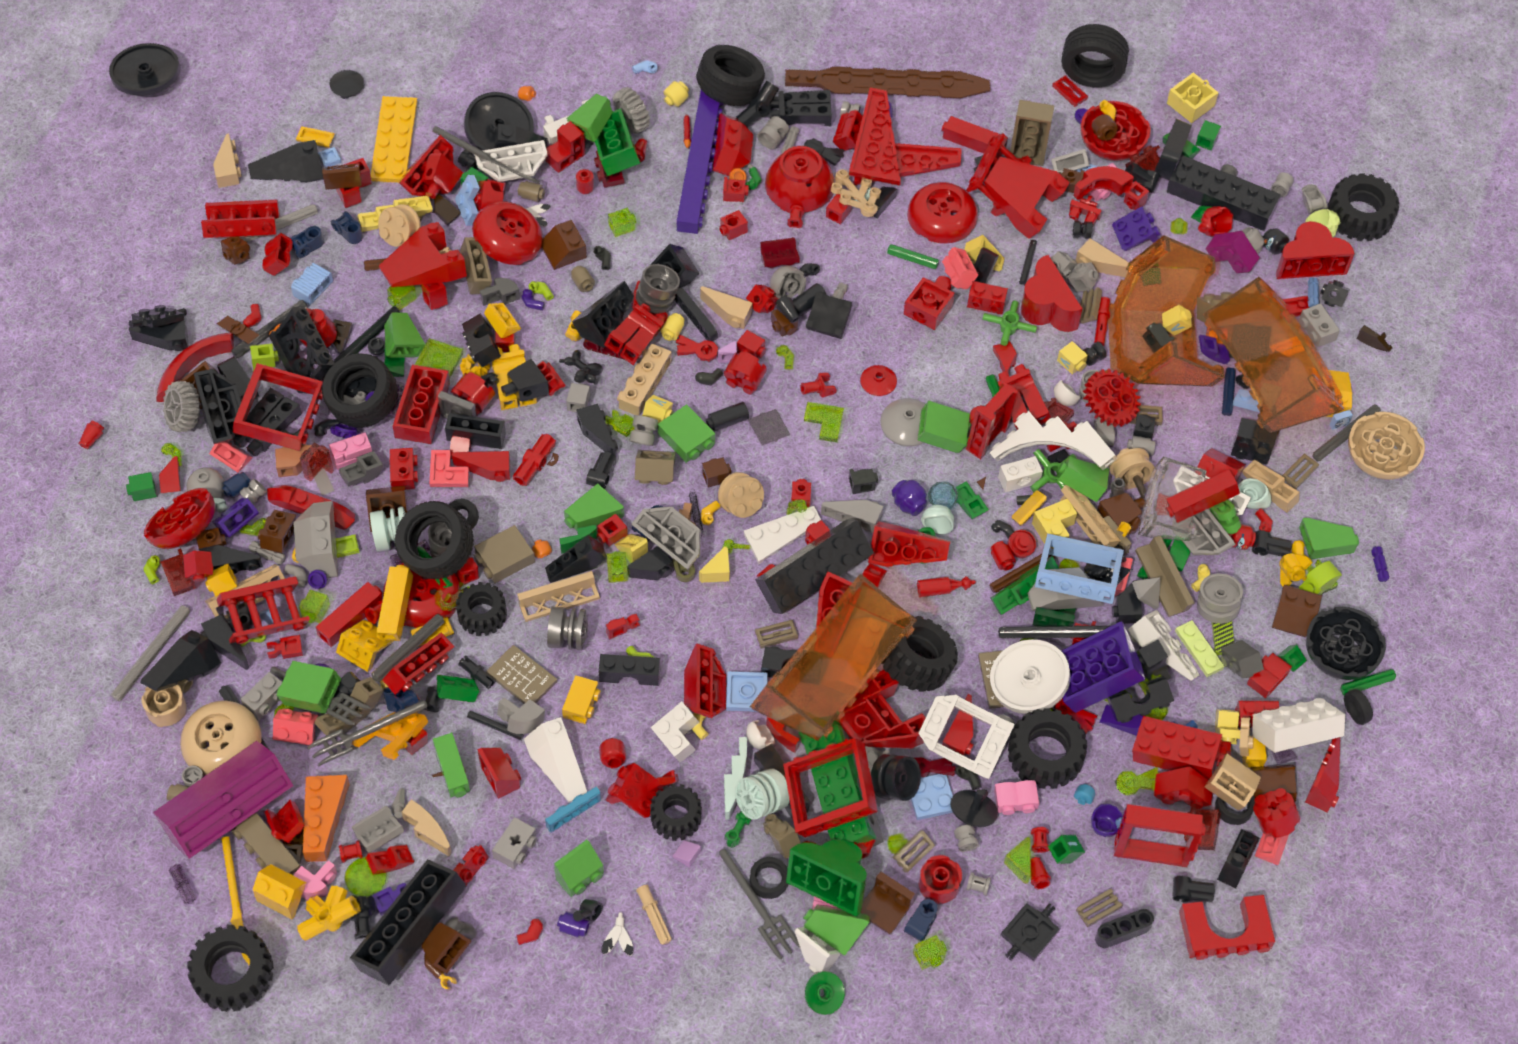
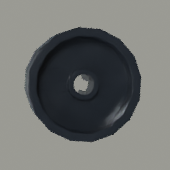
M882 754L879 756L871 770L874 793L876 796L884 799L909 801L917 793L921 781L920 767L916 759L911 756H898L895 754Z

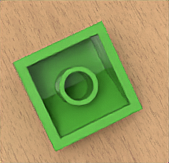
M588 839L554 863L556 881L570 897H573L575 894H582L586 890L587 885L591 882L596 883L599 881L604 873L603 864Z

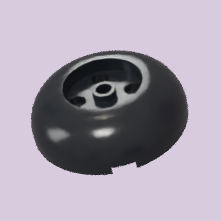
M1335 607L1334 609L1320 612L1313 618L1306 633V648L1312 662L1325 674L1341 680H1356L1371 674L1380 665L1385 655L1386 641L1378 628L1379 625L1373 618L1360 610L1350 607ZM1333 635L1341 636L1339 637V639H1336Z

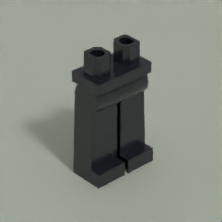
M830 90L787 93L778 91V96H775L770 104L771 108H779V110H770V119L774 116L779 117L787 125L815 123L831 126Z
M270 387L248 414L246 422L281 431L294 418L297 419L302 412L298 403L288 397H284L283 394ZM236 434L233 438L234 444L238 447H242L246 442H249L250 444L246 448L253 456H256L261 451L266 452L272 444L240 434Z

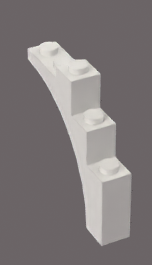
M1029 411L1017 417L1015 425L1019 429L1011 431L1006 436L1007 439L1002 443L998 442L995 444L990 452L998 462L1010 453L1022 448L1035 445H1057L1082 453L1095 462L1102 470L1118 459L1087 421L1079 423L1074 428L1075 431L1071 432L1057 416L1056 418L1049 419L1043 428Z

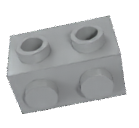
M1321 303L1302 310L1299 324L1302 329L1306 330L1310 341L1314 342L1317 348L1336 341L1340 330Z
M268 672L241 698L242 705L249 709L259 721L280 701L276 695L282 681Z

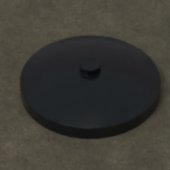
M156 43L137 44L124 49L114 57L109 67V74L113 85L121 92L135 96L151 95L165 90L175 82L180 73V64L176 53L167 46Z
M489 92L478 96L470 103L464 116V131L469 142L482 151L494 149L495 132L498 124L517 126L530 132L534 131L533 118L525 104L516 97L503 92Z

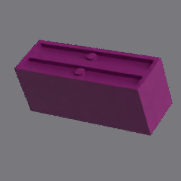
M256 740L159 807L153 814L171 842L190 859L294 785L275 754Z

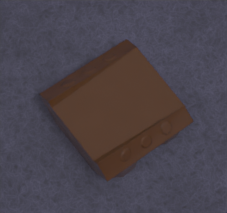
M1294 765L1250 768L1251 771L1261 777L1253 794L1255 798L1258 795L1283 788L1296 802L1297 792Z

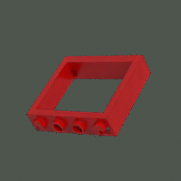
M257 363L235 417L233 433L300 451L302 444L306 445L308 434L306 433L308 429H312L314 423L312 417L318 413V401L323 399V381ZM262 380L313 394L298 436L246 422Z
M846 738L844 742L830 744L823 750L811 751L804 757H795L793 761L783 764L794 827L797 834L806 838L878 812L865 743L857 738L850 740ZM854 753L863 801L808 820L799 773Z
M1127 804L1115 836L1113 856L1188 867L1189 862L1194 860L1198 844H1201L1202 836L1205 834L1206 827L1205 824H1202L1203 815ZM1133 827L1190 835L1185 847L1129 838Z

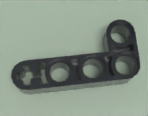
M1175 119L1154 170L1160 177L1167 180L1171 178L1191 130V124Z

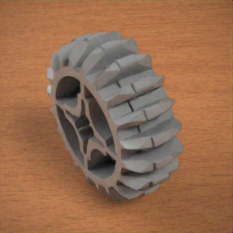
M628 87L618 90L612 97L614 110L622 109L629 129L634 134L646 130L650 124V116L640 95H637L635 90L633 91L632 88Z
M186 381L172 382L171 385H168V390H165L166 395L163 397L164 419H166V424L169 425V428L177 432L191 431L192 428H195V424L198 422L197 418L200 416L199 394H196L197 389L194 388V385Z

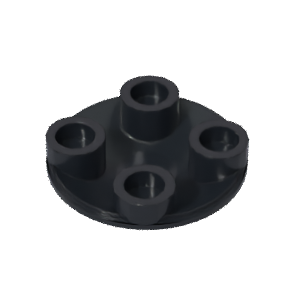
M342 70L331 77L329 86L334 94L342 99H348L364 89V79L356 71Z

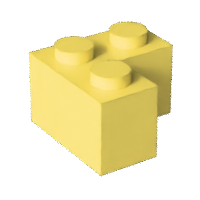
M1065 499L1035 511L1032 524L1044 544L1047 533L1069 538V533L1065 528L1075 524L1077 512L1069 500Z

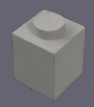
M571 383L566 401L567 411L576 412L577 409L588 406L590 386L582 383Z

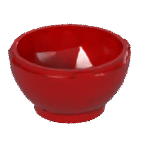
M794 146L787 149L772 162L766 174L765 189L771 201L780 207L781 210L789 212L791 206L799 205L805 209V212H811L819 209L831 200L833 196L831 186L835 182L831 167L817 151L806 146Z

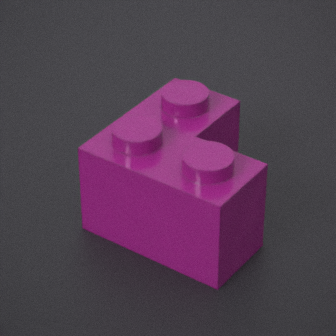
M1243 231L1216 234L1205 248L1214 262L1228 260L1236 273L1250 272L1260 258Z

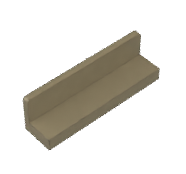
M1161 535L1154 537L1149 544L1137 548L1135 552L1148 578L1160 577L1159 600L1167 616L1171 617L1188 611L1194 605V601Z

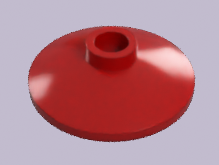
M874 365L863 371L860 383L867 393L874 396H885L896 388L897 377L890 368Z

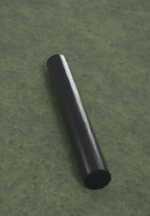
M1034 239L1030 240L1019 281L1021 285H1025L1028 279L1037 241Z
M470 710L467 714V718L518 740H522L524 734L512 733L507 730L508 726Z

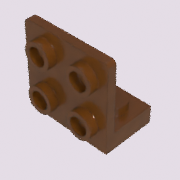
M880 871L876 876L875 886L863 901L861 913L867 914L870 917L869 921L886 933L892 934L914 904L915 893Z

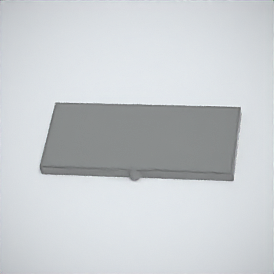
M324 467L311 472L322 495L334 491Z

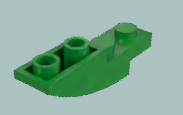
M1053 556L1047 559L1045 569H1059ZM1040 564L1019 576L1020 579L990 597L1000 615L1029 600L1028 592L1036 582Z

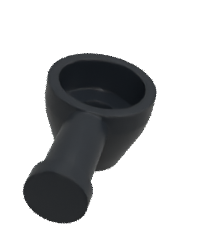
M583 900L579 908L580 911L573 913L574 920L579 922L587 918L591 922L596 921L602 913L603 904L596 900Z

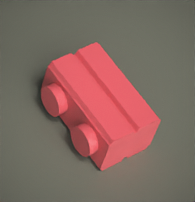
M953 247L949 251L948 256L942 261L945 273L950 276L951 284L955 288L969 289L972 281L978 276L966 250Z

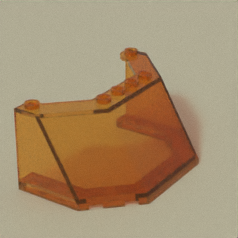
M1163 235L1128 263L1126 268L1128 273L1125 279H1121L1115 292L1117 294L1114 304L1110 303L1109 312L1111 315L1110 319H1108L1111 370L1114 371L1116 369L1119 374L1123 372L1124 377H1130V380L1138 384L1213 387L1225 378L1224 368L1221 365L1212 366L1197 359L1194 309L1197 304V297L1201 296L1208 278L1215 273V257ZM1177 305L1188 309L1192 315V327L1177 335L1168 332V335L1170 337L1174 336L1175 340L1170 341L1153 353L1142 337L1147 331L1146 327L1154 322L1156 324L1161 323L1163 326L1162 313Z
M1260 276L1203 314L1206 319L1204 322L1209 331L1213 330L1233 356L1236 361L1235 367L1244 375L1242 377L1243 382L1247 387L1251 388L1249 391L1250 395L1255 401H1258L1257 408L1260 413L1257 414L1258 419L1256 421L1261 429L1265 428L1272 433L1344 410L1342 406L1343 396L1308 335L1304 334L1295 316L1286 309V304L1282 298Z
M860 573L820 625L817 626L781 671L777 672L750 705V708L817 741L822 736L827 737L834 729L831 726L834 721L839 722L845 714L843 709L846 706L850 708L857 700L854 697L856 693L859 692L861 694L868 686L866 681L869 678L871 680L875 678L880 671L877 669L898 642L904 636L908 638L915 630L913 624L917 620Z

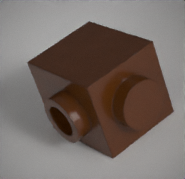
M777 309L771 311L773 330L779 332L781 337L792 335L798 330V321L790 323Z
M724 457L714 458L702 463V475L708 488L720 485L727 476L732 474L729 463L726 464Z
M218 528L205 530L196 537L198 549L215 545H227L225 535H220Z

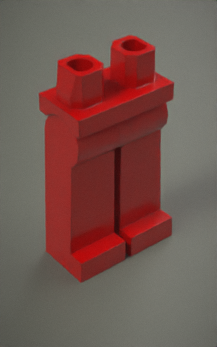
M645 303L637 304L628 317L609 334L604 344L616 354H619L623 349L620 357L633 366L653 338L658 335L665 319L660 313L655 316L649 312L650 307ZM612 340H615L616 342H618V343L620 344V346H619V347L614 346V345L612 344ZM627 351H631L635 354V357L628 356Z
M1020 364L1014 368L1016 371L1015 375L1009 376L1007 371L999 373V386L1006 382L1014 386L1019 392L1012 413L1014 425L1019 415L1024 412L1027 413L1021 398L1022 395L1030 413L1040 425H1044L1051 419L1050 413L1034 383L1029 369Z

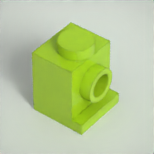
M272 343L250 346L253 371L257 363L276 367L275 362L279 361L278 353L273 351Z

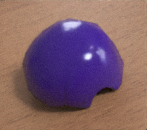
M1101 804L1093 811L1091 827L1097 835L1103 837L1114 836L1118 831L1115 822L1122 818V813L1114 805Z

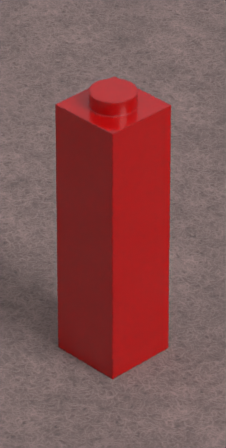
M950 116L948 121L943 123L941 129L943 131V139L983 154L989 145L988 141L990 138L1000 135L953 116ZM1005 136L1002 144L1007 148L1008 137ZM998 151L995 157L998 159L1003 154Z
M1230 470L1224 471L1167 498L1168 507H1166V511L1170 518L1174 517L1175 521L1179 523L1240 494L1238 483Z
M369 582L365 583L316 626L317 635L332 648L339 641L343 632L366 618L364 613L366 608H372L377 605L379 600H383L381 589L376 585H371Z

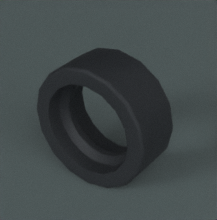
M1254 795L1247 803V810L1242 814L1229 812L1223 804L1224 800L1217 797L1215 801L1216 813L1222 821L1230 825L1244 824L1251 818L1254 812L1255 797Z
M764 857L756 861L750 870L749 880L755 894L765 899H773L782 895L788 887V883H786L787 866L776 857ZM764 868L778 870L782 877L780 884L773 888L761 886L757 880L759 871Z

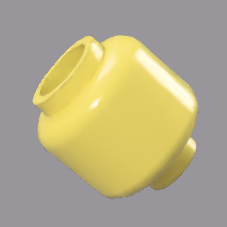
M673 81L663 91L664 101L669 106L679 107L689 97L688 87L681 81Z

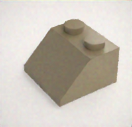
M638 450L635 460V480H639V483L643 484L657 481L661 485L673 482L676 452Z

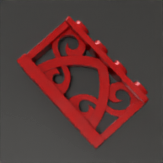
M1003 382L999 392L985 407L980 405L976 410L966 450L980 460L984 457L987 447L1002 431L1006 433L1019 393L1014 386Z

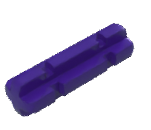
M1375 546L1371 552L1374 557L1375 569L1378 573L1377 577L1380 582H1386L1390 576L1389 572L1386 571L1388 568L1385 556L1382 555L1384 553L1383 548Z

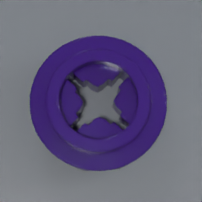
M335 424L330 429L333 435L342 438H350L361 434L357 428L344 424Z

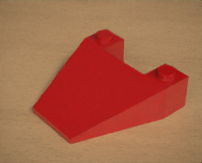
M1004 157L997 159L983 181L1014 227L1029 239L1040 232L1047 221V218L1034 208L1041 196L1043 195L1050 202H1053L1063 195L1070 183L1057 171Z
M439 222L429 223L420 227L379 265L380 271L391 287L450 282L467 277L465 259L458 249L444 254L439 253V251L447 247L445 231Z
M885 670L871 675L834 714L849 737L865 743V747L913 749L924 743L919 735V731L926 717L921 713L904 722L899 719L885 700L894 696L899 682L890 678V674L886 673Z

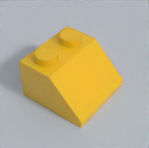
M270 864L258 871L252 890L257 902L290 919H294L306 882Z

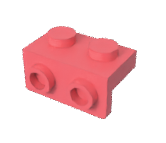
M279 709L273 718V740L305 745L312 744L315 741V720L318 715L310 712Z

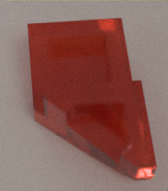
M1051 398V401L1044 402L1051 418L1058 416L1062 422L1065 421L1067 423L1074 416V410L1059 402L1056 403V398Z

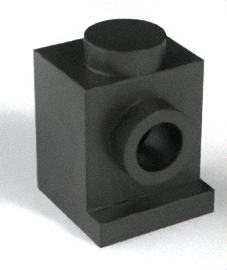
M1155 322L1146 327L1147 331L1142 335L1154 354L1175 340L1174 336L1170 337L1167 330L1161 323L1156 324Z
M849 469L848 479L853 494L875 491L878 476L876 472H873V469H860L855 472L853 469Z

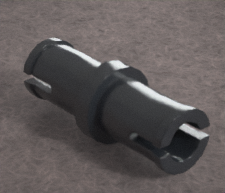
M467 655L459 661L458 666L462 667L470 674L473 680L477 679L488 690L491 688L490 685L493 686L496 683V679L484 671L483 666L474 663Z

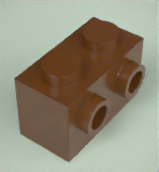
M274 509L271 516L267 517L264 528L259 530L258 540H260V548L283 554L294 534L296 514Z

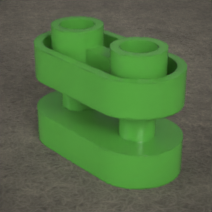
M1229 500L1209 508L1228 534L1238 532L1241 522L1236 515L1237 512L1234 505Z

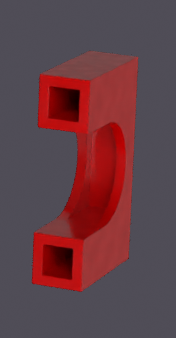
M1264 895L1243 897L1240 908L1245 932L1241 936L1231 939L1220 937L1211 930L1207 922L1203 902L1182 904L1179 914L1189 958L1204 960L1214 955L1218 958H1223L1232 953L1246 955L1250 951H1258V953L1270 951L1275 943V938Z

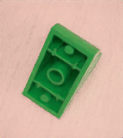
M831 840L822 846L814 843L797 844L790 849L786 883L857 917L862 911L867 877L866 870L861 866L862 851L856 844L846 840Z

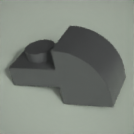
M496 278L494 279V286L480 290V297L483 306L499 300L506 305L519 300L520 293L518 286L512 280Z
M372 451L357 457L355 463L339 468V474L348 487L362 481L366 484L380 474L383 464L376 453Z

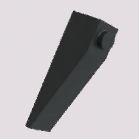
M315 140L294 144L248 164L250 178L255 180L272 181L273 179H280L287 182L296 180L303 183L323 180Z
M623 281L584 310L572 323L582 338L604 348L606 347L604 344L609 334L623 322L624 313L628 311L634 295L627 283Z
M190 630L176 641L147 672L140 683L158 692L176 686L179 681L185 679L191 681L194 680V676L200 674L203 676L209 675L220 667L221 661L209 639L199 632Z

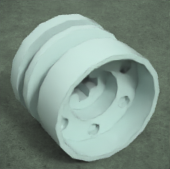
M398 507L399 516L397 517L394 508L390 509V518H386L383 510L370 512L372 533L377 552L390 550L391 541L395 542L397 526L401 518L405 516L404 507Z
M766 769L758 772L756 775L742 778L736 786L735 796L737 804L744 815L750 819H759L770 813L783 810L790 801L786 779L775 769Z

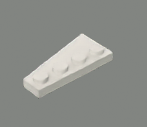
M812 506L744 530V536L758 564H760L769 556L778 553L786 545L788 546L800 536H804L807 527L821 519L815 507Z

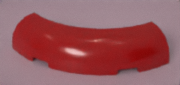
M222 333L204 338L180 352L167 366L160 379L156 401L164 402L163 397L166 395L165 390H168V385L182 380L187 372L199 364V361L207 357L230 353L234 348L233 333Z

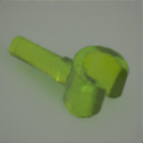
M731 539L725 540L722 549L727 547L729 554L732 553L733 548L750 549V545L737 544Z

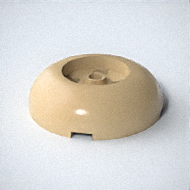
M1375 412L1373 415L1361 417L1353 425L1348 439L1349 452L1355 464L1366 474L1384 480L1399 479L1412 473L1419 466L1424 456L1425 444L1424 439L1417 432L1418 428L1412 422L1390 412Z
M215 701L206 704L196 710L184 725L180 739L182 756L188 766L199 767L202 770L203 776H206L256 740L261 743L260 724L254 714L239 703ZM214 724L213 728L208 730V727ZM226 726L233 727V729L226 731ZM206 742H209V747L204 749L206 747Z

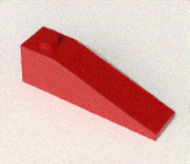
M878 521L874 526L871 543L874 553L869 556L868 563L891 567L902 564L910 565L921 562L947 561L951 541L902 526Z
M830 572L826 573L819 589L814 651L832 659L863 587Z
M1340 737L1332 739L1305 800V803L1327 813L1330 807L1335 808L1339 799L1336 794L1339 789Z

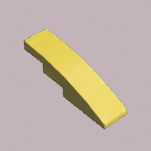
M421 196L393 200V205L375 207V212L357 214V220L362 232L379 229V216L384 209L405 204L412 207L418 216L432 212L433 209L429 197Z

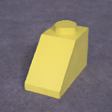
M984 235L966 243L964 250H966L971 260L976 262L981 248L985 247L999 255L993 270H1002L1004 257Z

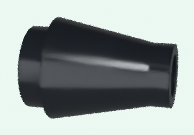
M785 295L776 301V309L790 323H795L799 320L800 316L797 313L792 298Z

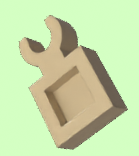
M1241 718L1239 746L1241 756H1249V749H1253V737H1250V718Z

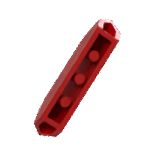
M277 485L267 488L268 501L301 515L313 503L331 501L288 485ZM333 501L335 527L345 530L355 521V513Z

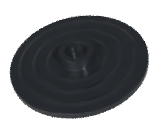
M986 789L959 791L951 799L950 807L953 814L960 821L970 826L987 827L992 825L998 817V809L995 803L987 797L988 791Z

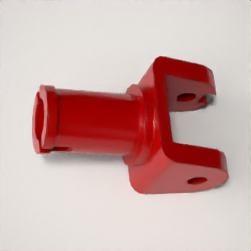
M827 372L819 373L815 381L801 383L800 385L803 395L817 392L821 397L834 395L837 389L835 386L825 385L824 382H828L831 377Z

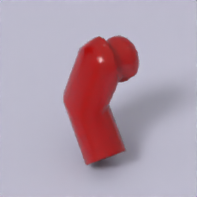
M258 304L250 306L251 314L243 320V324L247 328L255 326L262 319Z

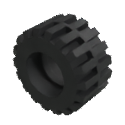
M478 582V585L470 584V588L465 587L463 593H459V599L456 600V610L459 623L465 631L468 629V633L471 635L476 632V636H481V633H485V636H488L491 631L493 634L497 632V627L499 629L502 628V622L505 623L507 609L505 597H503L501 590L498 591L497 586L491 587V583L483 585V582ZM480 604L492 607L488 612L482 614L471 611Z
M671 784L670 788L666 785L663 787V791L658 790L656 792V796H653L652 803L650 804V818L652 827L657 829L658 835L663 833L665 839L668 840L669 837H672V841H676L677 837L685 840V835L691 837L693 831L697 832L702 817L701 800L698 799L696 792L692 793V788L688 787L685 789L683 784H680L679 787H676V784ZM671 806H681L688 811L685 816L678 819L670 818L664 812Z

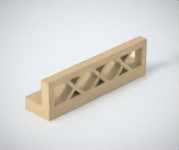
M1065 485L1061 489L1064 496L1060 501L1068 499L1077 512L1076 521L1094 544L1116 547L1121 540L1088 498Z
M273 564L237 583V587L232 590L262 584L266 581L270 582L271 578L277 575L280 580L285 578L279 566ZM218 596L205 600L214 617L219 615L215 609L218 607L216 600ZM256 598L255 604L263 601L264 598Z
M592 571L517 594L518 603L525 622L550 615L551 608L544 607L546 601L549 600L557 602L555 607L570 609L600 599ZM588 588H592L594 595L589 597L581 595L582 591ZM565 595L575 596L573 602L567 603L562 601ZM530 606L538 608L537 612L531 615H527L525 610L526 607Z

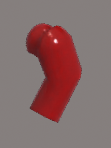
M1261 508L1255 513V516L1261 521L1259 531L1270 533L1273 520Z
M536 918L530 922L526 933L516 935L518 945L538 940L543 930V923Z

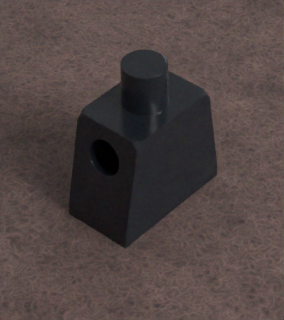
M532 359L507 373L508 384L501 386L505 397L515 393L519 401H526L549 394L548 381Z

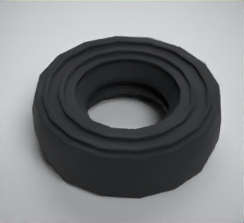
M461 498L449 503L457 511L464 509L468 512L467 521L470 523L471 529L477 525L479 512L475 504L470 500Z
M1353 689L1344 695L1346 710L1358 725H1364L1373 719L1371 704L1360 690Z

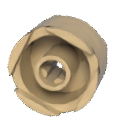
M178 684L158 692L146 687L141 702L148 719L158 727L170 726L180 721L186 715V701Z

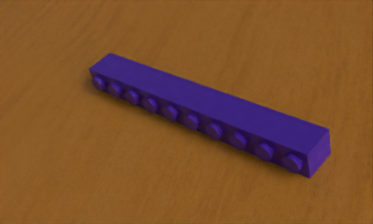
M702 90L700 91L676 221L677 232L698 234V229L703 226L701 214H705L706 203L703 202L708 198L706 186H710L711 176L708 174L709 172L712 173L713 162H711L715 155V148L713 146L716 145L718 118L720 113L723 112V108L720 107L724 105L708 97Z

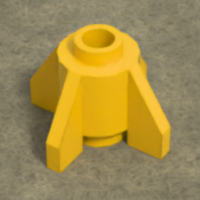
M1290 553L1281 558L1279 565L1280 584L1282 587L1284 585L1290 586L1292 581H1300L1301 579L1305 581L1307 579L1305 569L1313 563L1309 557Z

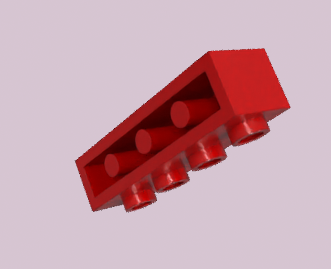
M441 632L394 666L382 681L395 695L401 690L406 692L413 686V681L418 683L425 677V672L430 674L437 668L436 664L442 665L449 659L448 654L454 648V645Z

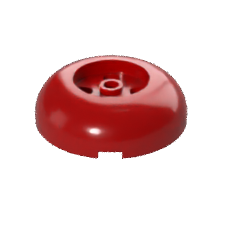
M1108 101L1116 109L1114 122L1117 124L1118 130L1112 139L1103 141L1093 132L1092 123L1098 116L1104 115V113L1100 110L1099 105L1089 108L1083 115L1080 132L1085 146L1093 154L1105 160L1123 161L1135 157L1145 148L1150 137V124L1143 117L1139 109L1125 102Z
M936 182L922 187L913 195L908 205L907 217L911 228L918 235H922L931 242L947 244L958 242L969 236V233L976 227L978 209L973 197L962 187L948 182Z
M506 201L488 204L478 212L473 221L472 232L475 241L480 243L484 253L496 261L509 265H522L523 262L532 261L541 249L543 234L539 222L530 211L518 204Z
M197 488L187 491L172 499L174 503L168 508L164 509L162 507L144 529V536L147 541L160 549H174L189 543L199 536L208 527L215 513V501L207 489Z
M410 569L413 579L403 626L406 625L414 628L424 626L436 614L443 618L448 617L449 619L456 612V600L459 599L458 595L461 592L457 575L455 573L451 576L449 575L447 579L453 583V586L444 588L443 586H446L443 579H439V585L432 578L423 580L424 577L419 576ZM386 579V581H385L384 588H383V597H384V592H385V587H386L387 579ZM432 589H437L435 595L430 593Z

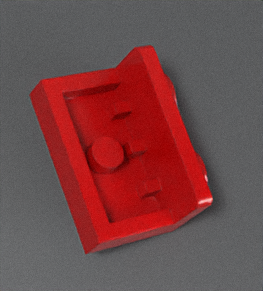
M289 800L277 814L269 809L265 811L267 823L272 830L271 834L277 840L282 839L289 843L305 826L297 804L292 800Z

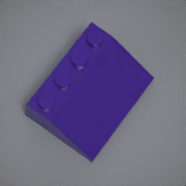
M1122 621L1061 651L1066 657L1070 668V684L1063 696V701L1075 713L1145 680L1141 662Z

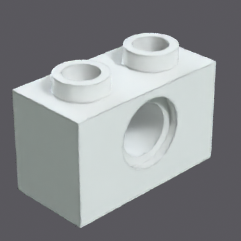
M1036 456L1001 465L998 478L1004 491L1009 492L1031 486L1042 477L1043 471Z

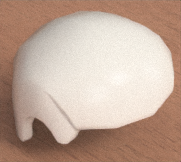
M1062 380L1054 387L1056 400L1064 406H1073L1081 398V395H1077L1073 388L1063 383Z
M759 720L750 722L746 729L749 743L758 750L770 744L774 745L775 740L766 725H757Z

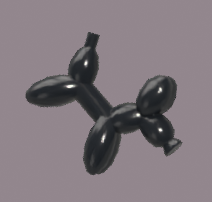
M575 350L572 353V357L559 359V363H564L568 366L574 365L580 369L575 373V382L582 383L586 380L588 383L598 384L599 380L595 376L601 373L603 366L598 363L586 365L580 361L581 352L579 350Z

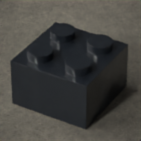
M1241 418L1234 438L1231 456L1241 460H1256L1261 464L1267 465L1275 445L1279 427Z

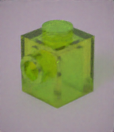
M628 207L608 214V225L615 237L635 231L636 217L634 213H630Z
M390 286L387 289L389 304L396 306L399 310L417 299L416 289L413 286Z
M615 551L607 553L609 583L628 581L626 552Z
M310 589L306 598H303L299 605L302 617L309 616V623H321L330 606L328 595Z
M937 935L921 941L913 947V954L922 970L931 966L936 968L942 965L945 960L947 947L943 940H939Z

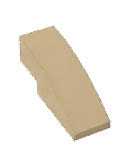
M1253 460L1242 471L1247 479H1257L1263 482L1270 491L1272 502L1286 513L1299 502L1300 492L1284 483V477L1258 461Z
M411 799L402 811L403 820L414 826L415 837L445 855L450 856V845L439 824L422 806Z

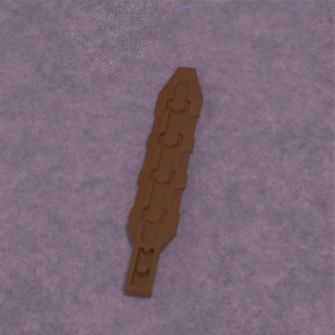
M833 66L820 71L785 69V86L818 87L823 90H830V93L868 94L871 87L885 90L889 95H906L907 97L940 96L941 98L960 99L990 92L989 79L962 71L860 69Z

